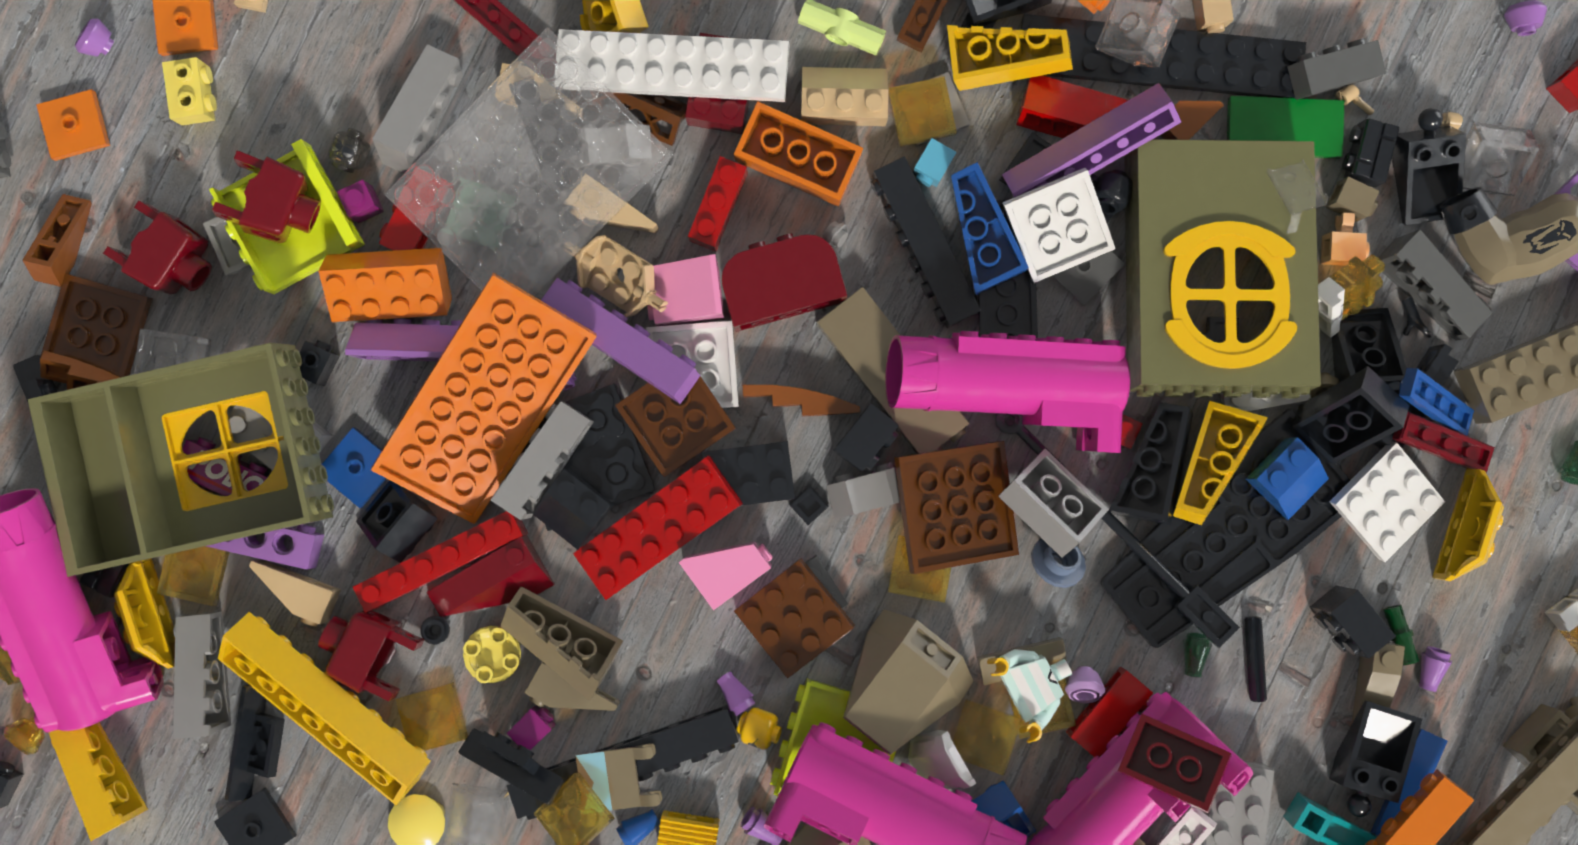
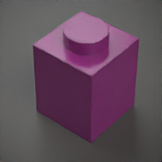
M365 180L358 181L337 191L348 218L357 223H361L384 212L373 186Z
M535 705L506 734L518 746L522 745L531 750L556 725L552 721L554 716L547 708H540Z

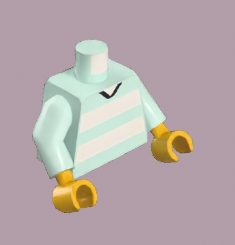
M1014 649L999 658L988 659L987 664H996V671L991 673V676L1001 677L1020 717L1025 723L1029 721V724L1019 728V732L1025 733L1029 730L1030 738L1027 740V743L1038 741L1042 736L1043 728L1053 717L1060 705V698L1064 695L1058 681L1072 675L1066 660L1062 659L1049 665L1043 655H1038L1034 651Z

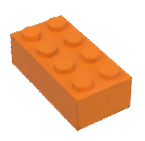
M757 101L734 152V158L740 164L839 207L862 156L863 148Z
M442 248L328 254L325 256L318 271L331 322L445 316L448 314L452 301Z

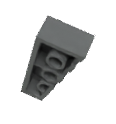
M1420 229L1396 238L1373 262L1408 297H1413L1414 302L1456 341L1470 338L1492 314L1486 306V302L1477 296Z

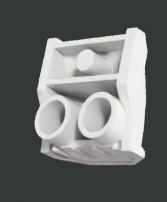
M935 730L919 734L910 740L908 759L911 765L917 769V775L925 779L928 776L939 779L945 783L943 787L945 789L958 787L966 789L976 784L952 742L948 731Z

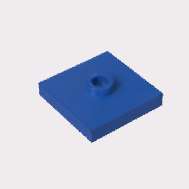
M353 427L322 463L327 471V481L357 507L363 508L387 479L371 470L382 449L357 428Z

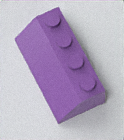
M383 319L365 320V323H355L345 349V355L367 360L437 362L462 321L453 320L451 325H440L439 320H422V325L411 324L412 320L394 319V324L383 323Z

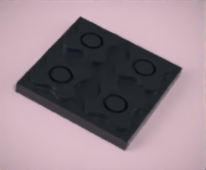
M615 383L565 402L594 422L563 468V470H572L615 504L614 506L656 490L636 436L615 406L622 401ZM545 417L538 428L541 429L546 423L547 419ZM528 442L521 453L525 452L531 443ZM545 525L547 531H551V530H552V529L549 528L547 525Z

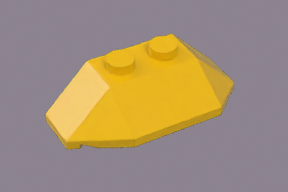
M1466 469L1432 578L1452 581L1486 564L1488 558L1494 552V539L1497 530L1500 529L1503 523L1502 513L1504 506L1484 470Z
M152 558L129 563L114 593L116 601L114 608L117 615L121 617L124 626V639L130 645L132 651L168 669L175 667L174 625Z

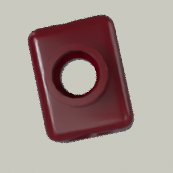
M237 150L234 156L237 166L255 172L257 175L249 180L244 191L246 204L243 212L215 202L212 208L215 216L240 225L245 233L277 243L286 242L292 228L309 234L319 215L321 201L306 196L308 184L304 174L268 156L263 161Z
M138 200L134 208L151 218L153 222L147 229L137 233L131 242L132 248L129 256L121 250L107 246L103 254L121 265V272L153 290L172 295L176 294L182 286L190 292L199 289L208 279L212 270V265L202 258V255L208 248V240L180 218L160 212L153 206Z
M361 611L353 614L349 622L335 615L322 632L318 647L332 653L326 666L328 676L358 693L366 690L390 701L397 697L400 689L377 678L382 667L391 662L396 652L395 642L415 651L422 647L425 639L402 629V622L375 611L367 613Z

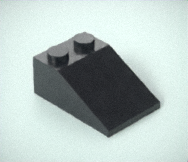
M1389 309L1343 310L1340 331L1332 336L1335 377L1341 382L1369 366L1399 395L1400 383L1405 376L1407 366Z

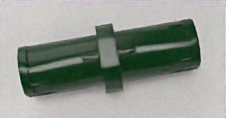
M1394 605L1383 609L1389 628L1396 635L1391 641L1405 647L1403 666L1419 662L1420 660L1412 638L1414 633L1407 625L1402 605Z

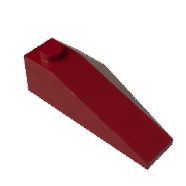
M525 535L427 591V594L439 616L443 617L508 604L520 587L538 595L554 586L555 583L529 537Z

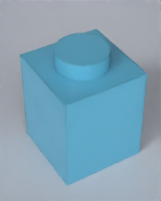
M931 138L913 170L916 180L927 187L931 185L937 187L952 162L956 151Z

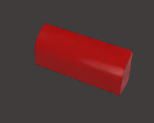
M1042 75L1031 77L1024 92L1016 125L1065 138L1127 102L1128 99Z

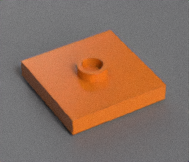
M152 0L158 54L167 56L218 50L213 0Z
M90 89L36 104L52 160L58 161L110 146L96 91Z

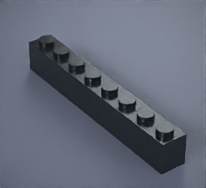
M728 705L593 752L653 743L656 754L651 759L636 760L640 782L653 777V772L661 769H664V772L673 771L681 767L680 763L691 759L692 763L704 760L708 757L707 753L715 750H718L719 753L730 751L735 748V743L739 742L740 737L737 733L732 713ZM576 757L546 768L564 779L563 785L550 805H546L510 783L507 784L517 819L525 816L527 820L537 818L544 814L543 810L554 807L555 810H560L570 806L571 800L581 797Z

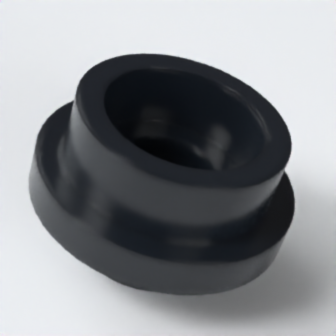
M437 615L428 617L421 625V636L427 643L432 645L444 642L450 634L448 621ZM433 625L440 627L439 635L432 633L431 628Z

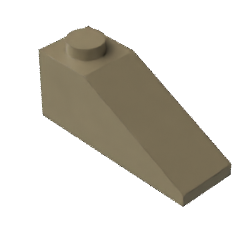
M1389 642L1369 659L1360 656L1352 723L1365 700L1390 708L1402 675L1404 646Z
M544 662L539 666L525 691V694L530 696L529 700L539 707L546 705L551 708L615 711L621 702L599 688L592 700L589 701Z

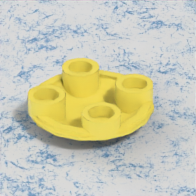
M491 625L478 629L470 635L463 647L465 666L471 675L481 683L504 681L514 674L520 664L521 649L519 641L499 626Z
M406 795L397 806H393L389 814L388 829L391 838L397 845H435L439 842L445 830L444 807L426 795Z

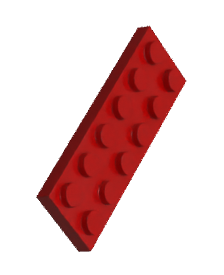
M707 456L573 554L604 599L607 600L743 503L711 457Z

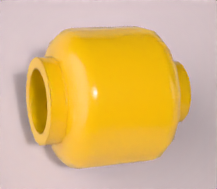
M753 707L748 712L744 711L737 727V733L740 734L743 743L762 750L768 749L772 743L777 744L782 732V727L778 726L777 715L757 707Z

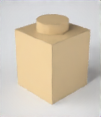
M1193 0L1197 31H1207V34L1221 33L1234 20L1231 0Z

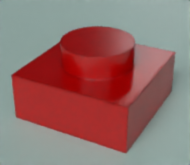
M1124 414L1122 415L1121 446L1130 450L1143 423Z

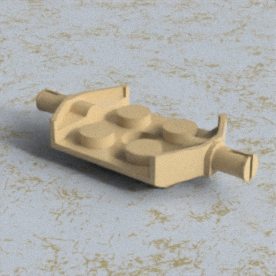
M605 235L596 236L584 248H580L572 241L566 243L565 247L567 248H564V252L575 257L577 260L578 286L581 288L588 287L626 311L625 317L636 315L646 305H651L659 310V312H663L667 308L668 302L656 295L654 267L646 260ZM619 268L623 270V274L625 276L623 282H621L618 278L617 273Z

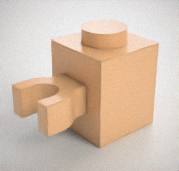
M1342 213L1341 216H1335L1336 232L1332 231L1322 236L1320 264L1356 266L1366 262L1370 245L1367 242V233H1353L1355 213Z

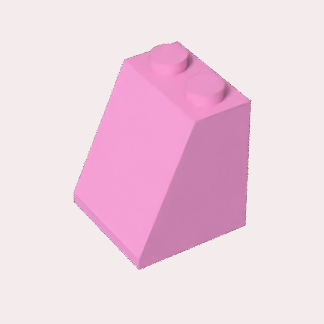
M715 254L653 266L656 295L668 302L667 308L663 312H659V310L651 305H647L649 320H654L656 326L725 319L719 267Z
M754 541L687 555L679 564L711 608L715 610L771 569L772 564L770 560H772V555L763 543L758 546Z

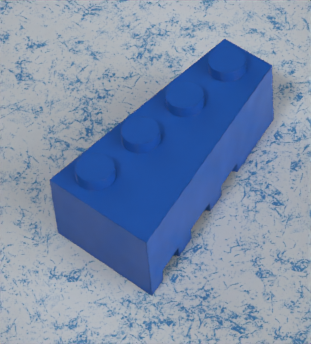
M978 162L952 174L951 181L976 296L1027 271L1029 267Z

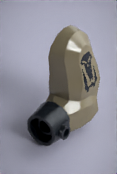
M1474 187L1463 191L1440 205L1448 233L1454 236L1458 252L1469 268L1487 284L1493 285L1542 274L1578 253V197L1571 194L1551 195L1534 206L1508 215L1503 219L1496 215L1498 210L1482 187Z

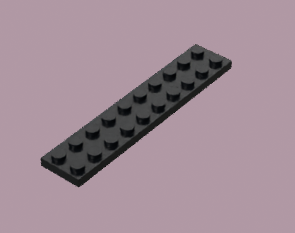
M1030 14L1023 15L1021 30H1028V28L1067 30L1073 70L1042 76L1142 86H1154L1159 83L1162 88L1252 97L1295 98L1287 66L1299 62L1298 56L1306 54L1307 43Z

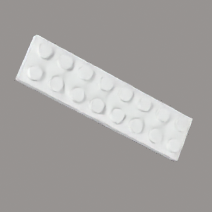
M559 29L554 87L557 90L785 102L790 44L789 41Z

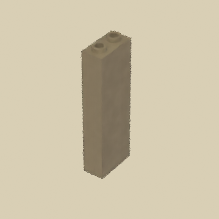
M863 287L817 322L819 329L881 409L899 425L897 429L916 454L944 450L941 445L950 439L954 443L967 433L964 428L969 423L960 411L927 412L923 409L891 408L889 406L885 386L887 355L892 338L900 334Z

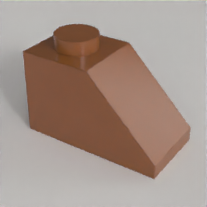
M1179 101L1174 106L1181 123L1160 134V136L1164 140H1189L1224 104L1221 101Z

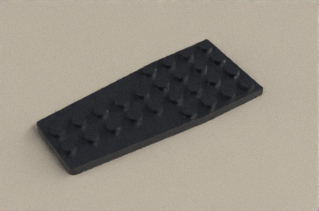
M1291 408L1285 410L1261 430L1202 525L1173 516L1172 525L1158 523L1140 541L1188 590L1194 585H1198L1218 606H1221L1298 553L1342 517L1330 501L1350 479L1337 463L1332 464L1292 427L1296 413ZM1298 437L1319 458L1329 479L1287 520L1246 478L1285 438ZM1130 550L1100 581L1101 586L1147 643L1154 648L1161 647L1193 625L1175 606L1181 598L1133 550Z

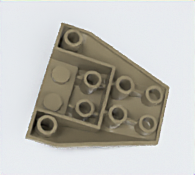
M884 609L867 631L843 718L887 754L891 755L957 706L972 685L973 678L963 656L916 619Z

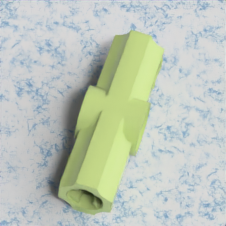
M806 0L798 19L799 24L825 34V37L835 44L841 46H848L849 44L877 56L886 34L885 30L859 20V17L849 10L843 8H836L835 10L813 0Z

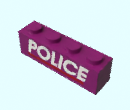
M199 437L198 440H186L182 450L184 454L190 455L216 449V443ZM239 455L238 463L243 485L247 491H251L261 485L270 474L266 472L267 467L253 461L248 464L241 461L242 456ZM223 458L193 464L188 467L187 472L193 482L223 496L232 494L226 461Z

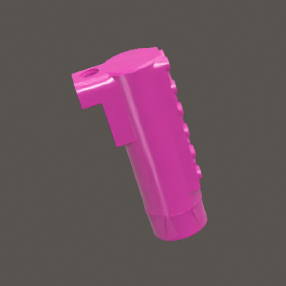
M975 331L952 333L951 338L931 335L928 337L895 335L891 340L885 374L886 396L891 408L923 409L927 412L963 411L1023 415L1022 425L1077 427L1076 450L1121 453L1122 415L1129 397L1130 368L1126 358V347L1120 346L1119 340L1092 341V339L1088 338L1064 340V337L1047 336L1046 338H1036L1035 335L1008 336L1007 339L1006 333L981 334L978 337L979 332Z
M29 488L0 495V645L4 651H8L12 660V672L15 677H19L21 680L24 699L27 703H31L34 709V720L39 729L42 728L46 733L55 730H78L94 725L115 712L157 700L164 683L160 664L146 657L134 661L131 660L111 611L92 615L76 575L67 577L56 524L40 490Z
M1167 692L1162 694L1156 693L1147 702L1148 708L1142 714L1232 754L1221 785L1235 797L1253 776L1251 767ZM1134 715L1127 723L1128 729L1121 736L1116 735L1109 741L1106 746L1108 750L1101 757L1096 756L1088 763L1086 767L1088 771L1080 779L1077 777L1066 787L1067 793L1060 800L1055 799L1048 805L1045 810L1047 814L1043 817L1048 824L1036 835L1034 834L1027 845H1133L1163 812L1176 823L1191 807L1189 804L1123 775L1118 771L1141 715Z
M820 722L818 726H811L764 824L766 830L788 842H791L800 821L848 845H857L861 836L877 845H1026L1027 835L995 820L994 816H989L976 810L977 804L971 802L972 797L960 790H956L953 793L943 788L945 783L931 776L925 779L916 774L917 769L903 762L899 766L889 761L890 756L877 749L871 752L862 747L863 743L860 740L848 735L846 738L835 734V728L823 722Z

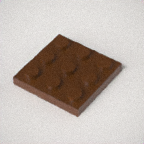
M65 273L40 356H42L45 350L77 359L120 378L129 376L153 298Z
M701 376L681 404L650 383H647L615 405L663 477H666L736 429Z
M802 558L798 559L734 610L735 614L787 679L855 627L852 620Z

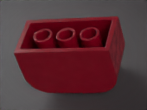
M790 233L777 237V242L766 245L765 241L750 244L748 245L749 250L734 255L724 267L722 286L735 332L844 302L847 298V292L837 256L832 246L826 240L816 235L807 234L794 237Z

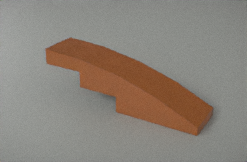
M45 350L40 358V378L66 383L67 390L120 378L77 359Z
M743 385L744 398L772 396L773 407L801 406L802 417L860 413V406L831 395L803 388L779 385Z

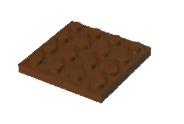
M1004 441L894 457L909 572L911 574L1019 555L1014 511L998 497L1010 484Z

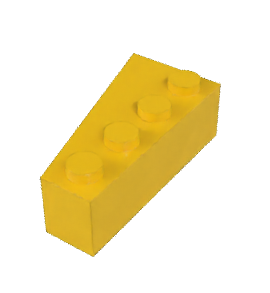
M947 25L953 80L959 91L1073 70L1067 30L1035 28L1013 30L1012 27L984 29L983 26L958 28L957 25Z
M1209 401L1176 504L1174 517L1199 525L1203 524L1260 434L1268 417Z
M100 722L73 731L55 730L48 732L90 841L148 810Z

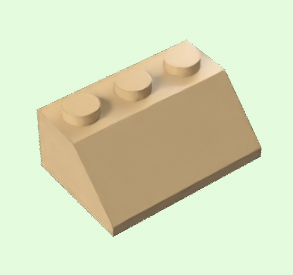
M802 67L801 121L810 125L886 126L889 91L887 69Z

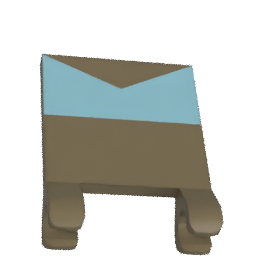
M649 743L635 747L576 754L583 813L658 806L663 799L662 792L660 790L640 793L636 760L651 759L656 754L655 745Z

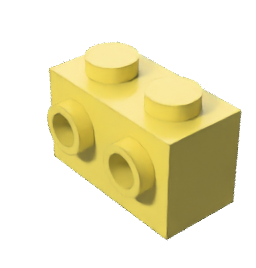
M197 57L162 62L169 118L180 125L215 121L214 111L217 110V103L214 95L211 94L210 83L213 82V75L210 67Z

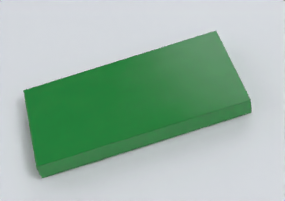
M1230 96L1228 98L1227 140L1314 141L1315 158L1340 159L1343 157L1344 100H1296L1295 98Z

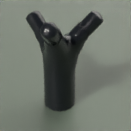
M1413 297L1401 301L1407 316V326L1403 334L1408 336L1415 326L1424 335L1431 338L1433 334L1423 323Z

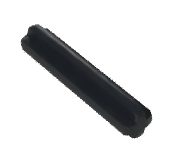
M1249 616L1244 619L1249 699L1253 702H1265L1267 700L1262 618Z

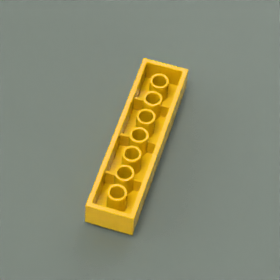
M248 612L223 635L218 660L252 686V688L397 806L419 781L431 762L427 758L426 752L418 746H412L405 740L400 730L394 727L390 728L382 721V717L378 712L373 709H367L360 703L356 694L349 690L345 691L337 684V680L328 676L326 672L323 673L315 666L311 657L304 653L300 654L295 650L289 639L283 635L278 636L270 629L269 624L262 617H255L252 613Z

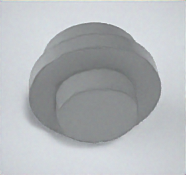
M836 221L832 222L825 230L822 238L832 248L842 246L848 237L846 232L847 225L844 223L839 224Z

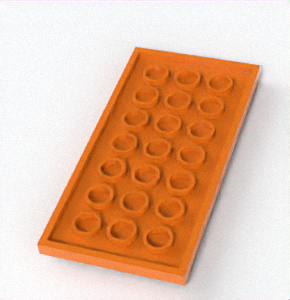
M492 273L376 458L371 470L475 524L597 337L596 333L499 275Z

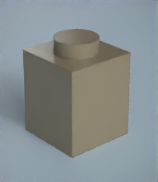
M1346 177L1337 182L1326 208L1338 214L1355 213V221H1360L1370 217L1376 210L1378 205L1376 198L1379 190L1351 177Z

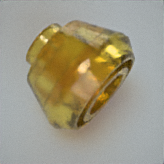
M34 717L30 720L26 718L19 719L7 725L4 729L5 738L26 755L36 754L45 738L44 730L37 727Z

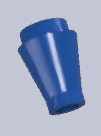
M651 809L646 813L621 821L622 825L618 826L616 830L624 845H638L650 832L660 825V821L654 810Z

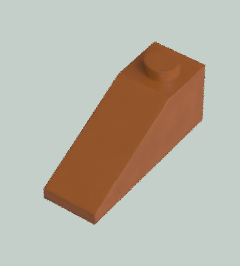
M62 194L22 260L34 281L59 287L62 286L65 273L70 274L77 259L92 205L90 200Z

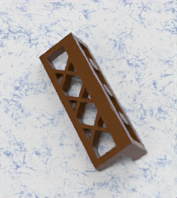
M571 90L569 99L575 104L620 124L623 121L635 120L630 110L638 109L642 111L646 120L643 122L638 121V124L650 125L651 137L671 146L676 141L680 124L685 119L687 104L666 95L591 91L594 98L587 99L578 95L579 91ZM608 97L615 99L621 109L614 111L608 108L604 99ZM663 120L672 124L670 135L660 131L656 122Z

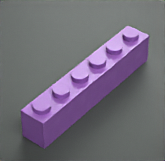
M1158 83L1008 170L1002 176L1013 196L1017 197L1082 168H1086L1089 175L1180 124L1181 120L1172 100Z
M556 278L541 301L594 331L597 335L592 343L594 347L681 404L700 377V374L694 368L696 363L683 354L679 358L671 353L673 348L661 339L654 342L648 338L650 333L638 324L632 327L625 323L627 318L615 309L610 313L603 308L605 304L591 294L589 298L581 294L583 289L573 281L568 280L565 283Z

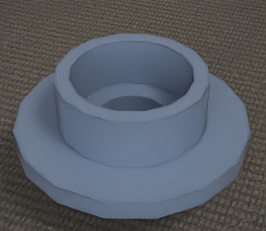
M1042 538L1033 546L1031 552L1032 565L1036 573L1045 582L1055 587L1067 588L1075 586L1083 578L1086 570L1085 558L1077 546L1064 557H1060Z

